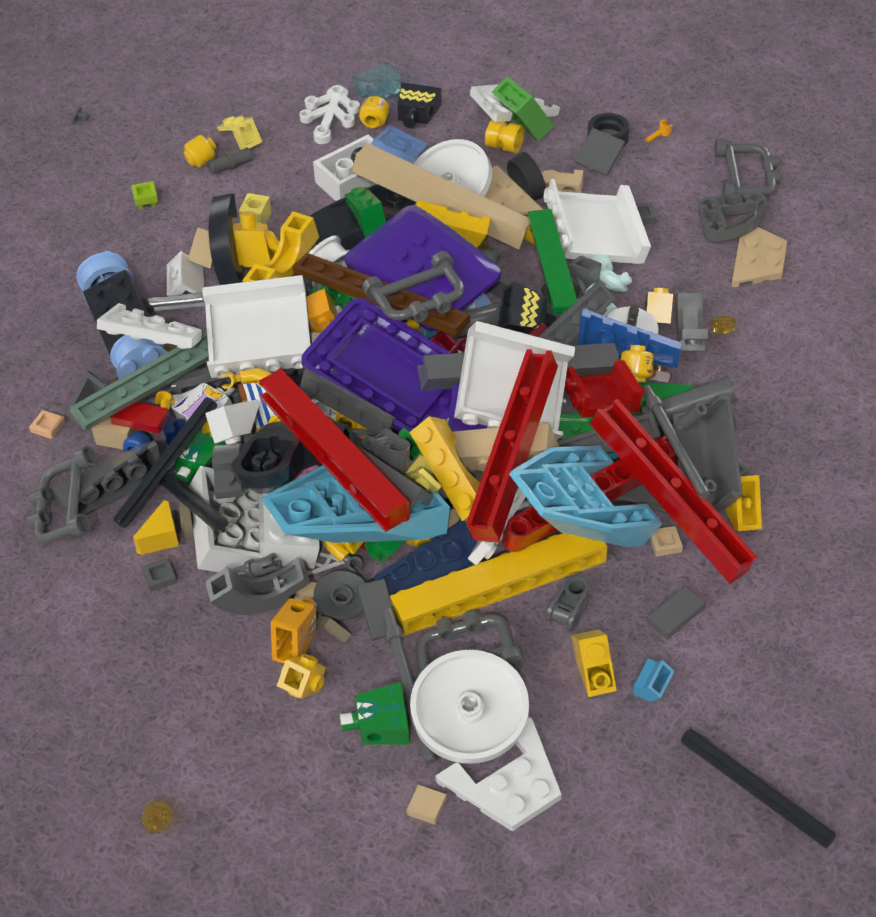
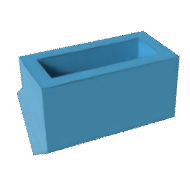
M648 658L634 684L633 695L650 702L661 699L675 671L663 660L656 662Z

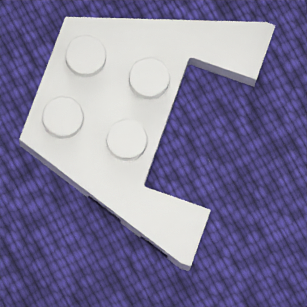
M499 84L471 87L470 96L494 122L511 121L512 112L504 108L492 93ZM534 98L547 117L559 114V106L552 105V107L544 105V100Z
M530 717L527 720L523 734L516 743L524 754L476 784L458 762L435 775L436 782L443 788L447 787L455 792L456 796L477 806L481 812L511 831H514L561 800L560 789L533 720Z

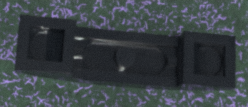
M233 193L213 197L209 211L210 252L220 285L242 283L244 279L243 265H237L232 218H237L235 194Z

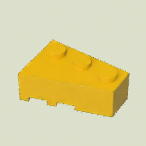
M419 200L414 205L436 217L476 248L487 235L491 217H474L468 215L469 212L461 211V213L447 210L445 206Z

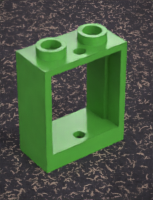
M508 76L492 91L499 103L512 112V120L518 125L523 126L524 130L538 142L554 127L536 100Z

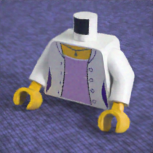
M225 380L216 389L206 383H201L196 388L182 394L171 395L169 392L159 391L156 394L155 404H161V407L168 408V410L170 407H173L172 410L178 421L185 425L206 397L213 399L217 403L216 409L233 405L229 396L235 389L233 386L228 389L222 388V385L230 384ZM207 420V422L201 428L202 434L210 432V436L212 437V433Z

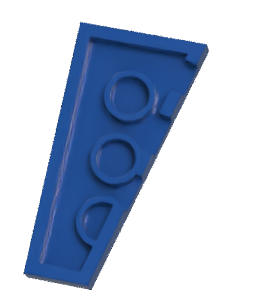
M583 309L578 345L615 343L619 359H621L623 351L630 350V345L646 346V351L654 355L653 364L677 368L681 342Z

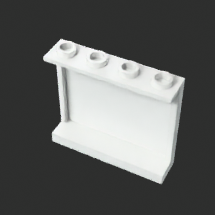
M551 179L549 187L544 191V202L547 203L548 209L552 210L565 259H576L579 256L590 259L594 255L605 254L611 259V262L634 264L645 262L651 245L628 185H620L616 196L558 191L555 180Z
M303 275L202 287L206 308L209 362H207L211 378H227L228 376H220L227 371H231L236 375L239 374V371L262 368L269 372H276L279 368H303L301 364L302 355L311 345Z
M476 321L468 329L454 418L461 419L463 423L468 425L481 424L487 426V428L500 427L526 349H532L534 354H545L546 350H552L558 364V369L539 424L549 423L556 440L563 436V432L558 431L567 364L574 357L575 347Z

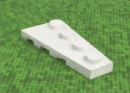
M120 303L97 319V329L105 330L108 334L129 335L132 339H149L157 344H174L181 349L192 348L202 337L201 329L176 321L167 324L163 317L157 315L146 317L144 316V311L139 309H133L130 312L126 310V305Z

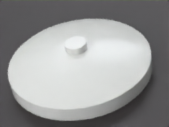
M454 139L436 144L426 150L414 163V165L483 197L486 195L492 180V166L489 158L481 147L468 140Z
M460 650L437 658L418 676L411 693V718L414 729L421 741L437 755L458 763H482L501 756L517 743L527 724L529 697L521 676L508 662L488 652Z

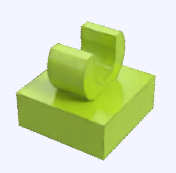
M154 181L131 185L135 206H138L139 209H143V205L151 204L152 207L156 206L158 199Z

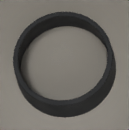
M521 151L507 162L508 176L533 200L542 198L546 189L543 175L533 158L528 153Z

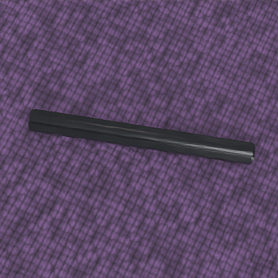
M206 397L114 516L113 520L116 524L126 528L207 422L205 413L217 408L218 405L213 399Z
M170 472L166 474L160 482L162 487L215 532L224 533L226 531L225 527L229 525V522L225 517Z
M689 729L683 734L681 738L683 745L824 848L829 847L834 842L836 837L834 831L699 733Z

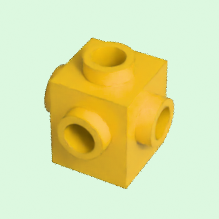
M307 654L286 659L277 686L288 691L290 695L296 698L303 699L314 695L323 687L325 681L323 675L326 667L318 664V659Z

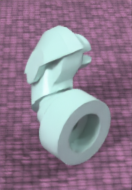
M597 254L590 258L602 263L600 280L606 284L605 286L608 289L617 292L628 291L627 285L632 283L628 272H624L621 275L615 274L612 271L611 259L605 254Z

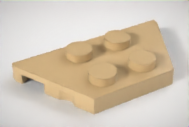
M497 165L492 168V180L484 196L485 198L522 215H528V211L543 210Z
M759 227L739 238L731 287H739V283L749 281L755 284L764 280L781 279L787 240Z

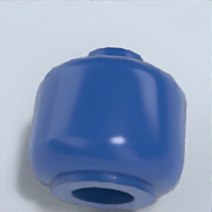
M133 432L124 440L123 451L127 452L151 440L142 432Z

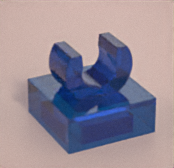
M170 413L163 426L168 446L186 423L184 418L173 422Z

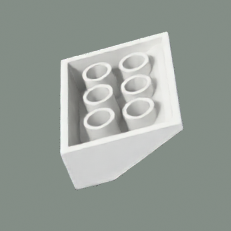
M200 466L189 485V489L225 517L229 525L225 527L226 531L224 533L215 532L192 512L198 569L220 572L226 567L231 570L244 565L245 561L250 559H260V493H256L243 486V496L216 499L214 494L213 468Z

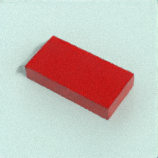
M135 402L112 415L110 420L113 425L160 434L169 417L168 408Z

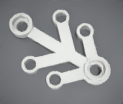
M335 85L328 89L326 95L319 98L314 96L307 97L305 99L306 109L300 111L299 115L300 121L305 124L324 115L321 125L315 128L313 134L316 143L326 144L331 140L329 128L334 115L342 122L343 127L351 128L355 125V117L352 114L360 112V104L358 101H351L348 98V90L345 87ZM329 102L328 105L323 106V107L317 109L318 106ZM341 103L342 105H344L347 108V112L349 114H346L341 108H339L338 104Z

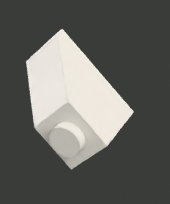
M259 400L228 405L205 413L214 443L225 441L226 444H233L242 441L240 436L251 432L260 405Z

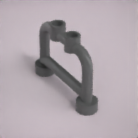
M715 139V157H725L726 154L731 183H723L722 196L759 192L764 196H768L774 193L777 184L781 182V171L774 170L778 167L777 156H771L769 150L759 144H726L725 139ZM735 153L760 154L762 156V169L765 170V183L768 186L741 187Z
M440 251L433 256L431 264L434 268L385 286L375 276L366 279L362 285L366 296L370 299H375L388 318L402 321L413 317L415 322L418 323L427 319L428 311L437 309L440 314L447 313L452 307L451 303L460 299L464 293L463 282L452 268L454 261L446 251ZM444 274L454 287L452 292L447 294L438 292L431 300L426 302L414 301L404 310L393 309L385 297Z
M83 446L76 449L73 457L47 468L39 480L38 490L29 494V500L36 507V512L27 516V524L34 530V537L38 542L43 544L51 543L71 534L78 538L90 532V522L84 514H78L81 471L96 463V455L91 447ZM71 469L66 525L45 533V525L50 522L49 514L46 512L47 503L52 500V494L49 490L50 481L57 474Z
M470 610L464 614V621L453 624L450 618H441L436 622L437 628L424 632L418 638L415 651L420 672L415 676V681L430 664L427 653V645L430 642L438 639L445 642L454 639L455 635L465 632L477 634L482 631L483 627L496 626L498 628L502 647L484 652L502 658L515 670L523 666L524 659L522 651L514 647L509 625L504 618L493 614L480 617L478 611Z

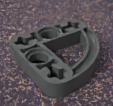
M759 192L706 197L698 201V215L705 238L711 242L727 241L750 233L762 223L766 214V198ZM749 214L738 222L726 225L724 216Z

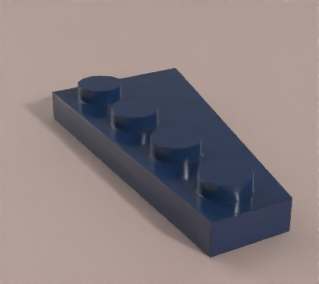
M459 520L455 525L447 529L446 534L436 536L426 544L424 543L411 554L374 576L373 581L384 579L390 597L401 590L416 587L428 580H435L453 571L463 570L474 565L468 557L477 542L472 539L466 521Z

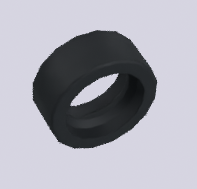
M601 113L592 117L588 122L587 137L592 128L599 131L612 129L619 133L611 136L625 141L624 147L629 141V122L623 116L615 113Z

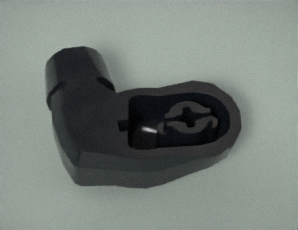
M283 422L266 424L246 442L241 453L231 463L238 483L260 494L270 493L294 479L302 470L315 465L322 466ZM333 422L350 440L348 425Z

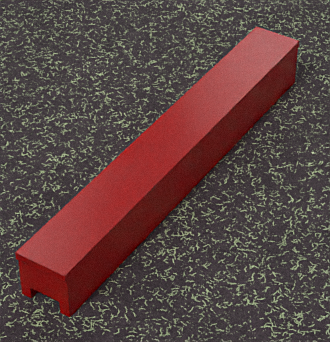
M526 349L466 522L473 540L500 542L518 485L509 473L527 461L558 369V364L552 350H546L545 354H534L532 349Z
M281 368L259 380V384L266 391L260 395V399L385 532L409 520V501Z
M616 399L605 409H598L589 424L726 581L731 584L747 573L757 559L755 553L708 500L699 497L692 482L621 402Z

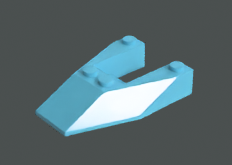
M600 445L550 447L509 473L540 516L562 533L628 548L645 545L663 524L647 504L613 506L590 477V475L614 463Z
M323 465L262 497V502L285 534L333 543L424 540L447 533L450 507L439 493L433 492L430 494L434 498L429 505L418 500L410 511L407 522L404 521L385 532Z

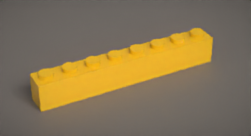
M562 533L534 543L522 551L503 553L496 558L479 562L477 565L474 564L463 570L453 571L435 580H428L421 585L401 590L390 596L396 621L402 628L404 636L436 625V622L441 618L453 619L465 614L467 611L480 609L605 563L607 545L605 542Z

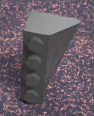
M155 441L143 443L82 472L78 514L81 513L86 516L133 493L160 457L157 443ZM70 479L52 487L56 503L65 517L67 514Z

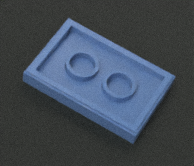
M391 125L375 137L371 145L412 164L428 148L427 143Z

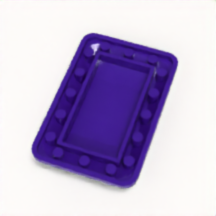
M414 205L403 208L349 250L344 257L345 264L349 269L371 277H378L381 281L391 284L434 268L431 264L433 256L440 251H446L454 261L452 268L464 285L463 295L460 299L451 303L453 308L461 311L497 283L501 277L500 268L479 249L436 217ZM444 274L405 290L432 299L438 292H443L444 294L452 292L454 287ZM418 323L421 327H423L426 330H437L425 324Z
M357 298L350 301L302 355L301 364L304 369L308 368L394 416L395 420L392 427L398 431L405 428L408 432H411L429 416L445 419V421L449 418L452 389L421 391L417 367L418 365H424V355L452 353L404 323L388 318L380 308L367 300Z

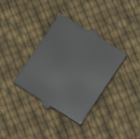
M592 128L574 162L588 168L589 171H596L607 176L624 147L625 141L611 136L610 132L606 134Z

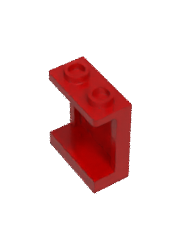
M624 360L614 361L612 373L578 376L572 366L567 367L564 392L569 396L572 406L576 408L581 418L594 417L598 409H605L616 399L621 402L629 413L639 412L644 390Z

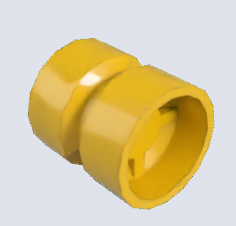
M491 120L485 134V145L498 150L502 147L503 151L517 154L523 143L524 127L513 123L507 126L505 121L494 122Z

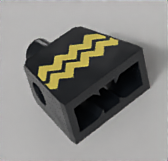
M402 82L397 103L398 120H401L404 126L408 128H413L416 123L428 124L442 105L441 88Z
M514 281L502 289L498 327L528 334L541 323H544L548 328L556 320V316L546 313L548 303L546 297L519 282Z

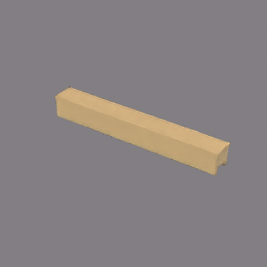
M366 143L356 153L351 172L415 202L419 200L445 206L447 210L458 213L466 211L469 212L468 215L483 218V216L491 217L487 235L518 250L520 249L530 225L528 217L369 143Z

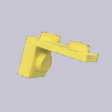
M243 115L236 118L231 116L222 120L223 124L217 127L219 131H233L240 150L246 147L251 148L262 142L253 118H244Z
M421 454L417 455L409 464L408 471L401 474L428 493L436 492L441 488V485L435 480L436 476Z

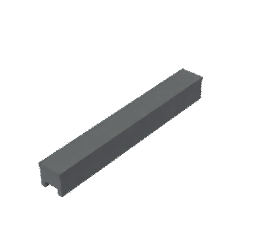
M615 343L574 345V357L568 361L567 367L572 366L578 376L612 373L614 361L619 360ZM464 353L424 355V365H418L417 367L421 391L452 389L453 384H460Z

